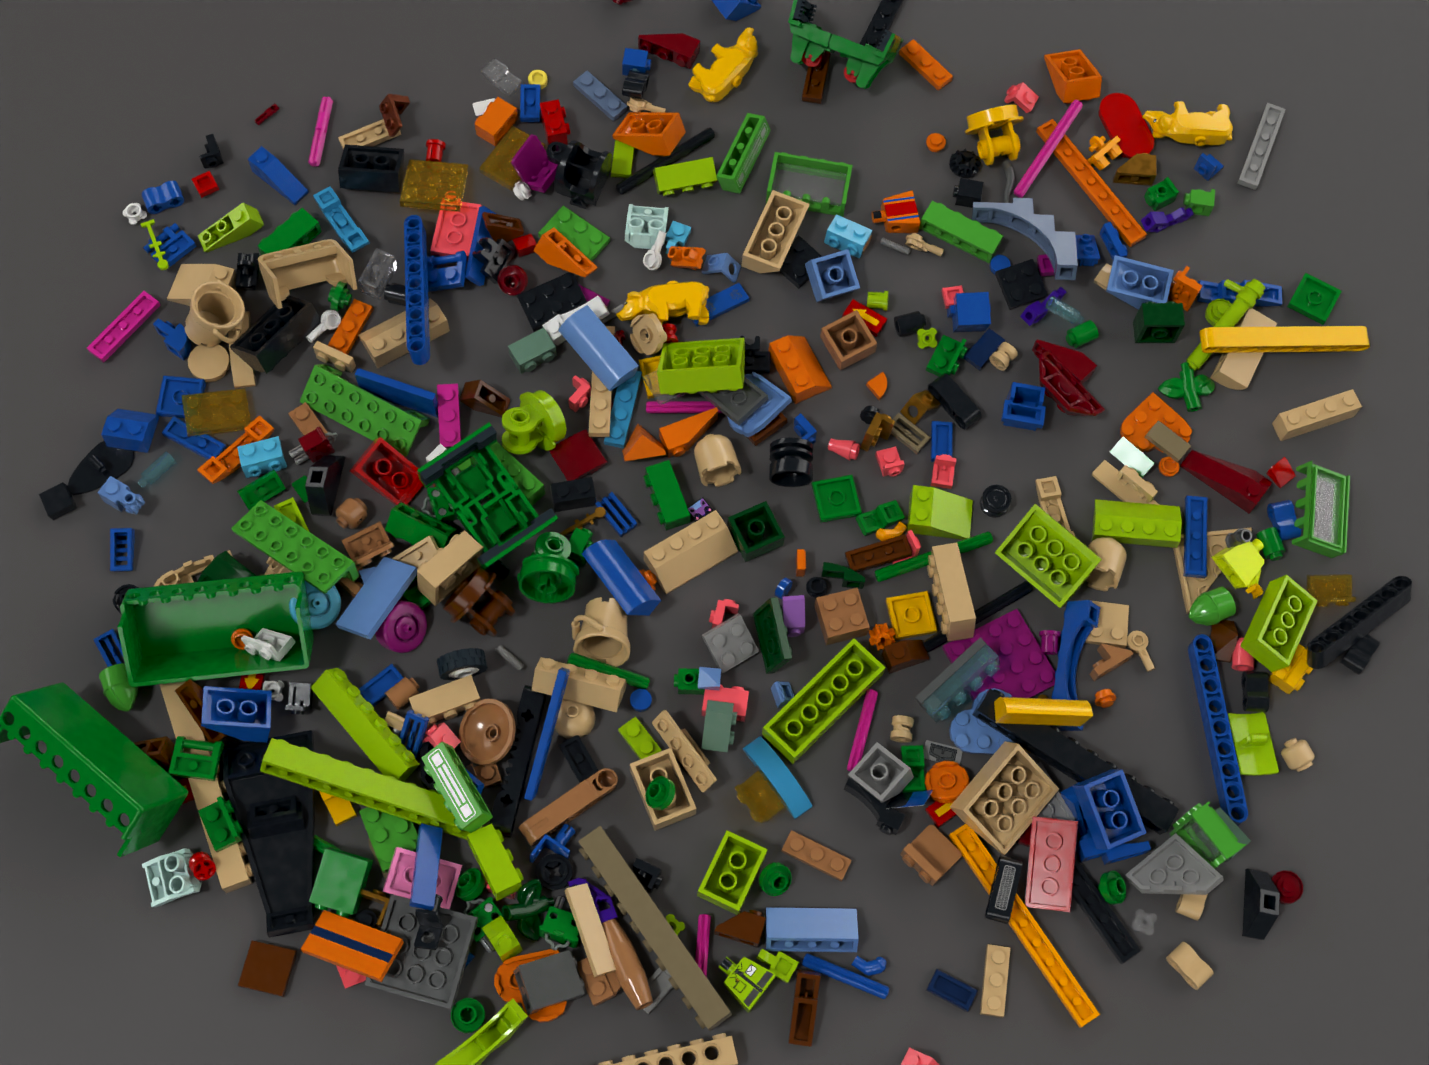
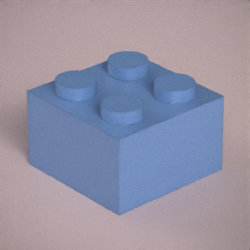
M848 249L812 259L805 263L816 302L850 293L860 288Z

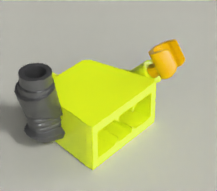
M1240 528L1234 533L1227 534L1225 538L1227 547L1211 558L1235 589L1248 586L1245 591L1252 593L1253 599H1256L1263 594V589L1259 585V579L1264 559L1259 552L1264 548V544L1259 539H1254L1250 542L1252 539L1251 531Z

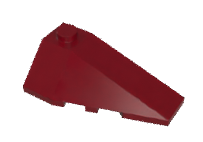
M1191 450L1180 465L1181 468L1248 514H1250L1272 484L1270 480L1255 470Z

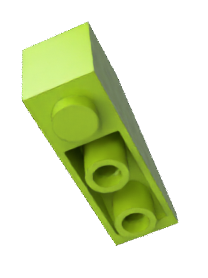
M241 203L197 236L204 252L207 253L249 237L262 228L264 223L256 208Z

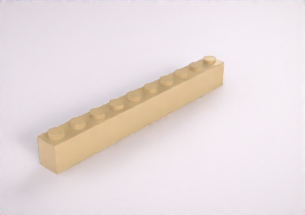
M185 682L159 684L176 739L178 736H183L189 740L209 742L175 692ZM184 748L183 753L212 755V751ZM220 763L215 781L188 778L198 810L217 802V798L220 796L227 801L224 780L221 781L219 773L222 772ZM202 822L222 890L229 893L253 884L251 877L254 874L250 863H246L244 857L247 855L244 843L238 842L222 851L216 852Z

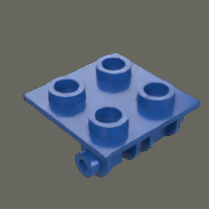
M1089 234L1076 235L1078 265L1094 266V264H1098L1100 255L1095 236Z

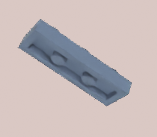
M585 71L573 81V86L613 122L628 110V106L589 71Z

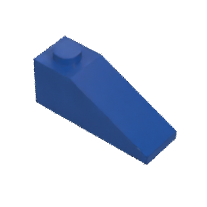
M262 146L248 158L252 172L292 204L296 205L309 193L300 181L274 155Z

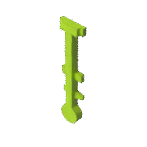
M154 219L141 223V227H147L153 242L149 246L150 249L155 248L156 254L153 255V258L158 257V268L160 270L168 269L169 264L162 257L165 251L160 252L159 249L162 243L161 241H156L151 227L155 224Z

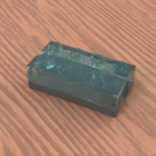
M980 637L916 696L918 704L936 723L939 720L943 722L951 715L950 710L955 705L959 707L967 700L966 695L972 690L976 692L984 684L982 681L988 675L992 677L1000 669L998 667L1000 665L999 656Z

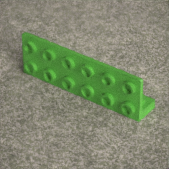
M327 364L314 365L300 403L304 404L306 402L315 411L373 441L381 437L404 457L408 456L419 428L428 426L431 418L413 409L405 411L341 378L342 372Z
M262 500L232 527V531L291 572H302L304 580L324 594L341 578L347 577L354 582L359 577L354 561Z

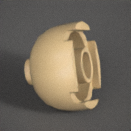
M563 699L555 726L556 732L565 739H570L576 735H579V737L588 735L595 724L596 717L593 706Z

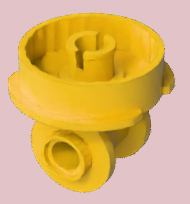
M1017 105L990 108L966 117L969 129L965 130L966 135L978 134V154L987 166L992 165L994 157H998L1000 154L1002 156L1007 155L1011 161L1018 158L1021 144L1018 134L1013 130V125L1022 122L1024 119L1023 116H1019ZM1002 129V136L990 138L988 131Z

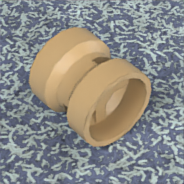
M1002 342L998 347V351L994 352L989 357V360L994 367L1004 371L1009 366V362L1017 357L1018 352L1011 344Z
M903 715L893 716V730L891 731L890 739L901 743L911 742V728L913 727L914 719Z

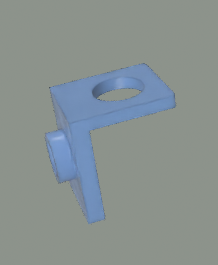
M728 253L707 255L701 272L703 274L722 272L734 283L737 280L741 265ZM730 263L734 266L733 274L729 272Z

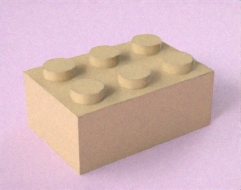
M465 530L460 535H454L446 547L439 548L434 553L433 558L428 562L424 561L417 569V589L436 606L474 570L481 566L477 558L483 554V547Z
M671 748L630 764V772L655 831L696 815L697 808ZM659 776L672 780L675 785L674 799L663 810H656L648 806L645 797L649 784Z

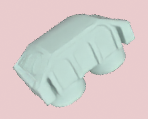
M629 204L625 241L634 248L651 249L655 244L659 230L666 232L669 207L657 208Z
M183 848L158 856L142 864V867L145 868L152 898L151 907L162 906L180 897L200 892L202 880L197 879L193 875L188 864L189 859L194 855L190 849Z

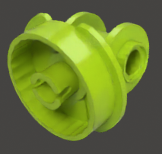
M538 390L534 393L525 392L521 394L519 398L521 401L520 407L511 408L502 416V426L506 430L502 435V446L513 454L529 453L535 449L536 445L547 451L554 449L556 442L562 440L566 435V422L560 407L545 391Z

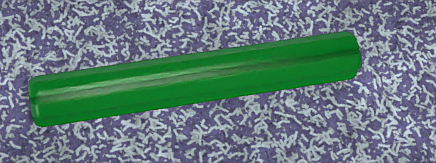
M576 653L569 654L567 664H573L585 669H593L608 675H616L619 678L626 679V684L640 689H646L649 686L650 679L648 677Z

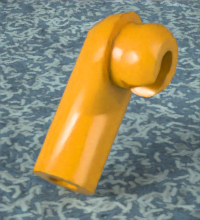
M898 522L894 529L880 528L876 531V538L884 541L900 536L907 527L902 522Z

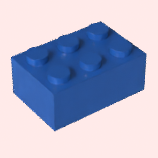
M1111 769L1073 785L1096 849L1109 850L1147 833L1123 769Z

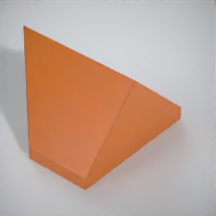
M637 424L622 454L624 461L666 455V451L656 438L641 425Z

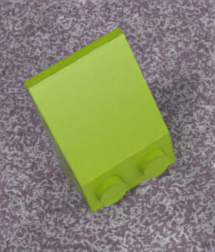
M913 485L910 493L907 531L912 530L914 534L961 540L970 538L973 500L934 487Z

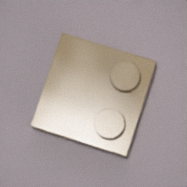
M1092 601L1100 607L1098 627L1093 628L1085 643L1095 645L1107 644L1126 648L1129 605Z

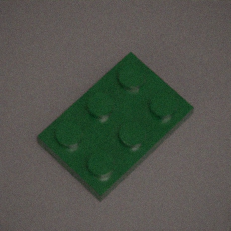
M778 597L769 598L753 613L766 674L775 673L792 659V648L788 643L787 627L784 625L783 609L779 604Z

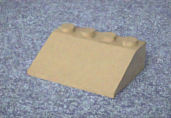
M1004 741L952 803L950 808L965 824L998 852L1006 855L1032 823V817L1038 816L1059 788L1019 744Z

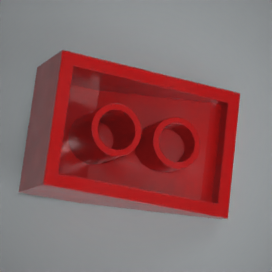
M381 437L376 438L350 469V472L395 505H398L400 502L408 505L423 486L418 477L417 469L419 468Z

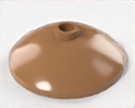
M483 699L476 702L474 707L465 713L460 724L459 740L461 741L460 747L462 752L471 762L479 765H491L500 761L508 753L516 732L515 719L510 708L499 700Z

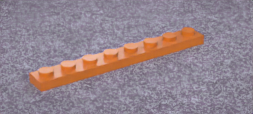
M1051 119L1037 127L1036 132L1046 143L1058 124L1054 119ZM1065 134L1053 151L1054 155L1105 218L1118 230L1119 235L1129 247L1145 239L1147 233Z

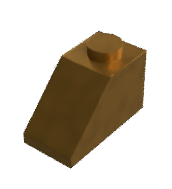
M1148 153L1134 155L1117 169L1113 183L1152 186L1156 178V155Z

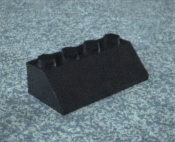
M288 296L285 300L281 301L282 308L278 309L274 304L230 346L231 350L253 370L267 374L321 322V318L312 302Z

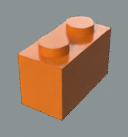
M497 97L494 102L489 103L484 114L476 119V135L496 146L518 120L517 108Z

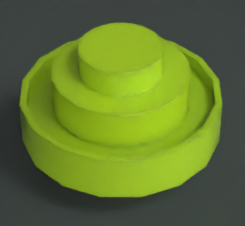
M1224 299L1211 301L1205 311V318L1208 323L1214 326L1231 306V303Z

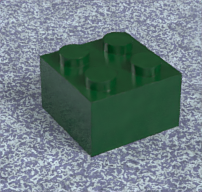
M1153 301L1142 303L1133 320L1135 343H1175L1185 326L1183 303H1175L1173 301L1166 303H1155Z
M767 501L728 517L727 527L745 562L784 545L785 536Z

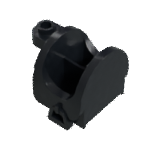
M572 140L568 145L560 142L549 144L546 150L547 159L552 163L558 164L555 175V191L570 197L571 205L586 209L588 204L596 206L611 172V152L604 151L600 153L589 149L575 140Z

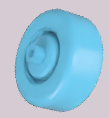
M305 581L311 629L325 628L332 624L339 615L341 609L340 594L335 586L324 594ZM291 598L289 601V611L291 617L297 623L295 611L297 599Z

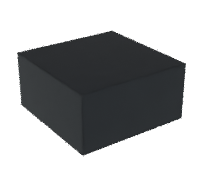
M63 482L39 494L47 515L52 520L77 509L69 487Z

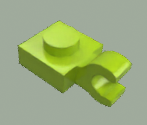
M761 949L756 957L759 961L770 965L768 970L775 973L776 977L785 983L789 982L799 963L781 951H778L777 955L774 956L768 951Z

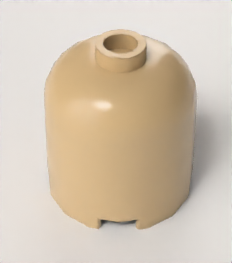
M708 434L696 444L694 449L695 460L701 483L704 486H708V483L715 484V487L724 486L733 482L735 475L741 474V467L735 450L727 437Z
M1097 538L1090 542L1088 548L1102 560L1085 581L1088 582V587L1096 590L1108 591L1111 587L1116 589L1127 558L1125 548L1113 538Z

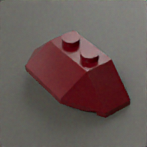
M1050 350L1039 356V385L1045 387V395L1057 403L1060 411L1067 415L1097 416L1105 410Z

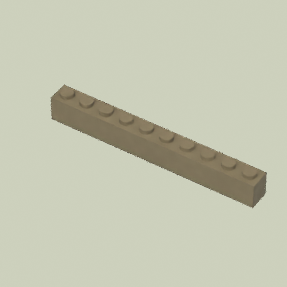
M597 827L580 839L578 842L582 847L578 850L585 860L591 859L594 864L591 869L597 878L603 877L607 882L604 888L611 897L616 895L620 901L616 905L623 915L629 914L632 919L629 924L635 933L641 932L645 937L642 943L649 953L654 950L658 956L655 961L662 972L667 969L672 976L668 980L675 990L681 989L685 995L681 999L689 1010L694 1008L698 1014L695 1019L702 1029L707 1027L711 1031L732 1016L728 1007L602 827Z

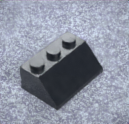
M345 144L338 167L340 188L400 193L403 181L404 149Z

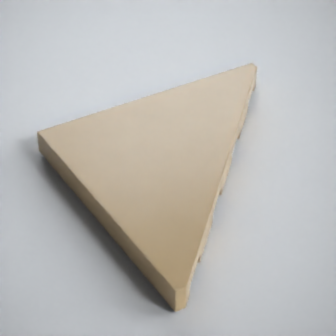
M1237 529L1207 532V574L1205 578L1183 576L1184 534H1181V542L1177 548H1173L1187 614H1189L1196 598L1201 593L1206 592L1221 573L1220 568L1211 557L1227 547L1225 542L1227 534L1234 533Z

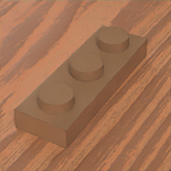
M792 830L781 852L841 882L852 861Z

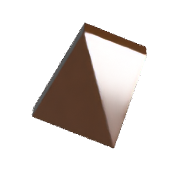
M483 212L482 214L486 228L495 242L501 238L508 242L524 233L519 218Z
M1222 620L1218 624L1211 625L1210 639L1213 643L1216 661L1228 663L1232 661L1233 651L1238 638L1234 621Z

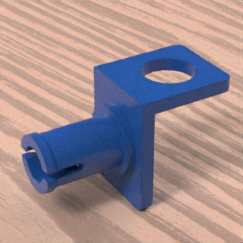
M564 824L555 838L545 834L530 854V862L533 863L544 847L569 859L570 850L565 845L576 833L572 827L568 830L569 825Z

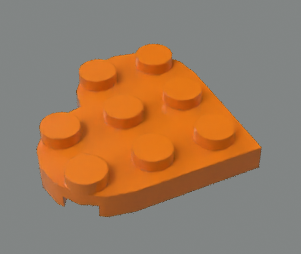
M1152 392L1125 418L1120 426L1121 438L1124 436L1142 452L1146 451L1147 453L1157 449L1164 453L1145 438V435L1158 420L1187 443L1190 440L1192 429L1178 413Z
M552 949L543 950L505 960L494 975V986L503 1001L509 1002L514 999L517 1004H522L527 1014L513 971L519 965L557 954L559 949L557 951ZM567 1001L540 1009L537 1013L528 1016L533 1021H553L564 1013Z

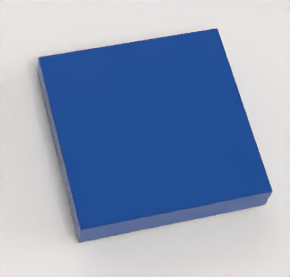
M163 376L156 415L199 420L206 385L205 380Z

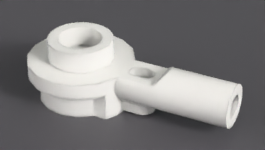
M659 230L655 244L644 255L643 263L649 270H657L661 265L662 256L660 251L667 234L666 232Z
M334 310L323 312L321 323L306 336V339L312 343L325 330L336 329L341 323L339 313Z

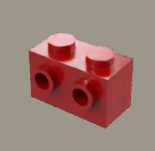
M559 99L540 103L541 119L548 145L552 142L568 145L567 135H570L569 124L564 122V118H566L564 106H560Z

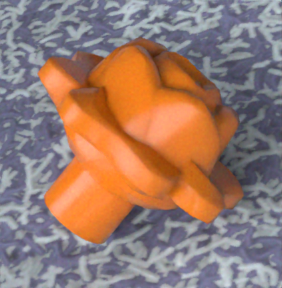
M639 570L655 591V583L657 582L655 574L650 570Z

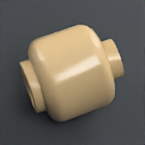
M1292 738L1284 743L1285 748L1282 749L1281 755L1289 769L1300 772L1313 765L1312 761L1315 755L1306 740L1297 741L1296 738Z

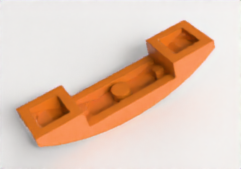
M259 415L244 428L245 433L218 457L212 456L197 471L211 484L221 481L241 467L237 447L268 439L274 432V427Z

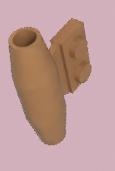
M610 919L602 923L616 970L594 977L588 958L577 962V969L584 981L592 1004L597 1006L615 997L622 988L636 1010L650 1006L653 1003L647 976L631 940L617 919Z

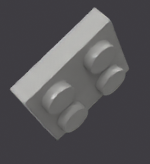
M740 614L734 615L701 635L717 667L721 669V673H725L759 652Z

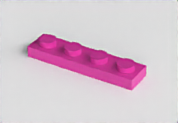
M143 291L87 347V350L104 363L161 306L159 301L146 291Z

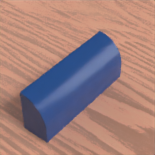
M600 540L590 545L582 553L583 557L627 615L649 616L661 602V599L616 540Z

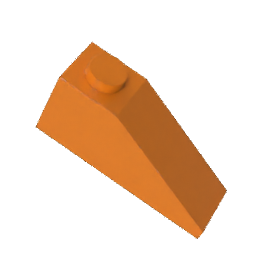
M555 227L542 234L533 250L547 264L582 277H587L598 268Z
M717 407L659 428V438L668 458L672 456L679 457L694 445L718 419Z

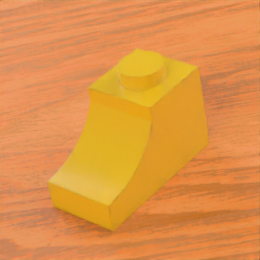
M319 791L336 826L357 817L350 801Z

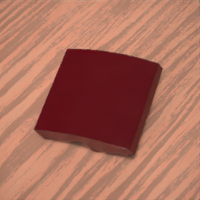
M586 429L556 444L554 449L549 450L567 481L581 479L588 473L592 475L608 463L593 438L589 437V432Z

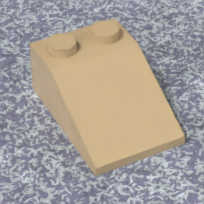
M181 264L167 300L190 306L189 303L193 291L200 284L209 281L216 282L218 279L236 290L237 273L233 268L217 264Z

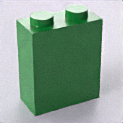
M333 847L325 848L309 902L315 903V907L321 910H328V908L337 910L336 914L344 917L358 913L362 900L360 892L362 889L365 890L373 860Z

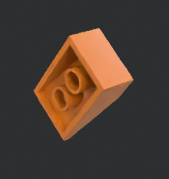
M1081 49L1044 55L1056 94L1063 103H1072L1073 100H1091L1092 98L1100 97L1102 76Z
M629 112L612 137L651 155L670 156L686 131L679 113Z

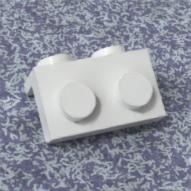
M262 628L254 638L244 635L241 638L245 644L244 648L249 654H257L266 660L272 659L278 662L296 643L291 636Z

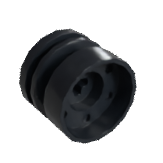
M792 437L780 438L770 443L769 460L772 463L769 466V480L771 483L783 487H801L813 481V465L811 464L813 461V444L808 440Z

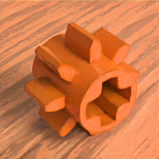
M887 623L875 624L874 628L869 630V642L871 646L876 645L877 650L895 643L894 629L888 628Z

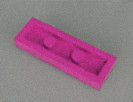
M439 384L437 385L440 443L444 447H452L461 441L459 385Z

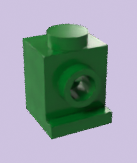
M1167 177L1164 181L1148 188L1144 198L1146 203L1154 211H1157L1173 203L1179 191L1169 177Z
M575 528L569 540L571 553L568 558L586 564V559L582 553L593 544V533L590 530Z
M678 668V674H674V687H678V694L704 695V689H698L699 669ZM685 678H693V681L687 682Z

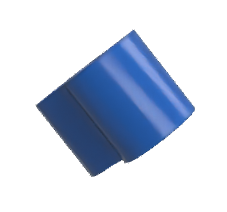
M167 181L158 187L147 188L141 193L146 209L150 214H158L167 208L178 207L184 203V197L177 181Z
M1291 500L1268 504V517L1273 527L1277 528L1281 540L1300 537L1301 529L1294 526L1297 518Z

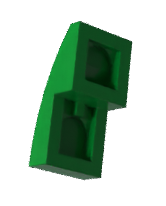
M894 500L878 505L874 510L859 514L855 519L863 535L867 536L876 533L880 528L885 529L904 520L905 516L897 501Z
M923 745L901 746V761L911 768L914 776L902 790V793L925 791Z

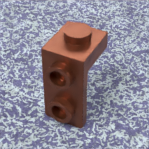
M387 94L379 105L390 137H395L402 128L399 114L401 115L410 104L408 96Z

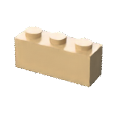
M472 675L409 698L415 714L419 713L422 714L421 717L430 718L427 727L433 723L436 724V721L444 718L445 720L452 719L459 712L465 710L467 712L470 708L474 707L476 702L481 700Z

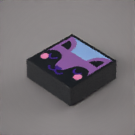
M703 497L687 507L690 517L694 522L714 511Z

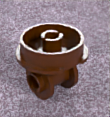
M481 566L474 570L458 586L443 606V609L452 616L450 620L452 623L457 622L465 614L471 620L469 624L483 636L488 634L492 637L497 635V631L494 629V625L498 622L497 618H501L505 613L513 616L515 610L511 606L513 602L499 590L494 592L489 587L496 578V574L494 572L489 574ZM484 594L488 600L476 613L471 607Z

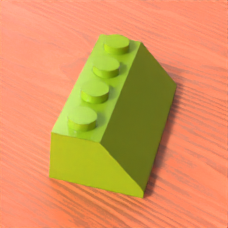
M1095 499L1092 541L1104 537L1113 538L1117 542L1124 544L1177 548L1181 542L1182 519L1180 506Z

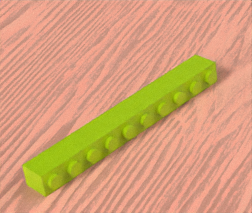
M271 738L262 760L261 772L420 825L422 823L443 828L444 833L467 840V835L470 832L461 831L455 825L453 813L447 810L444 805V797L437 791L426 790L414 783H405L393 776H384L375 773L372 769H363L353 765L351 762L340 761L327 754H319L310 751L306 747H298L289 744L285 740Z

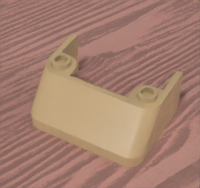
M322 240L258 257L259 268L268 295L278 309L282 308L281 301L290 295L289 290L323 281H327L335 287L341 281L348 283L353 290L357 289L353 259L336 240Z

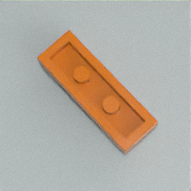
M914 39L899 50V55L938 91L952 81L953 75Z
M354 299L328 346L348 355L369 319L373 307Z

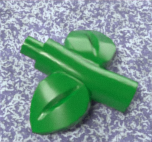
M1182 363V371L1179 372L1180 378H1170L1164 381L1158 387V391L1172 399L1183 397L1187 411L1195 412L1202 409L1198 395L1208 396L1215 389V383L1206 375L1194 376V370L1190 369L1189 363Z

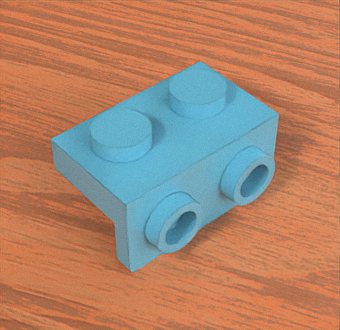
M836 214L827 229L824 243L841 251L848 249L850 255L860 258L863 248L872 234V230Z
M279 436L237 447L241 467L246 478L257 477L272 470L279 471L287 468Z

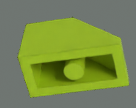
M501 915L482 927L502 962L523 951L512 930Z

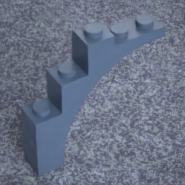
M1013 198L1012 203L973 202L972 220L982 223L999 224L1022 233L1034 241L1048 256L1054 270L1055 280L1076 279L1078 261L1075 232L1055 231L1054 215L1034 214L1033 198Z

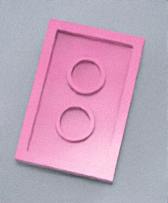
M399 847L395 848L383 892L410 899L416 852ZM442 859L439 860L436 894L440 895L443 899L440 907L450 910L462 865Z

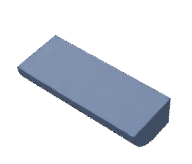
M588 305L573 313L559 328L558 331L609 391L635 376L639 365Z
M766 907V951L857 952L859 940L857 909Z

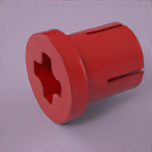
M438 139L427 140L426 161L433 165L441 164L446 143Z

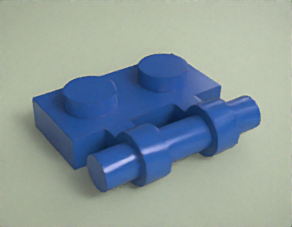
M176 223L170 227H165L162 230L163 232L156 237V241H161V243L169 238L167 242L159 246L160 252L165 251L162 257L167 260L169 267L197 247L195 242L183 230L175 234L180 230ZM151 239L143 247L147 253H150L153 249L155 250V248L150 249L149 245L153 244ZM156 251L151 253L152 258L153 255L156 254ZM158 257L153 258L158 263Z

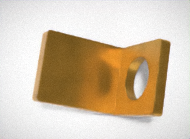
M928 390L914 394L900 412L906 419L916 425L926 411L939 407L941 403ZM910 406L917 408L918 414L916 417H912L909 414Z
M362 889L360 894L363 898L384 905L377 925L381 928L390 899L386 898V894L373 889V892Z

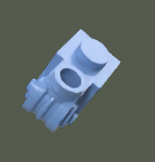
M112 476L107 479L98 491L99 496L105 503L120 512L125 508L127 513L137 515L141 506L146 503L140 494L131 492L127 485Z

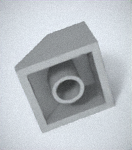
M878 742L875 743L848 774L850 778L882 803L900 794L914 778L911 768Z

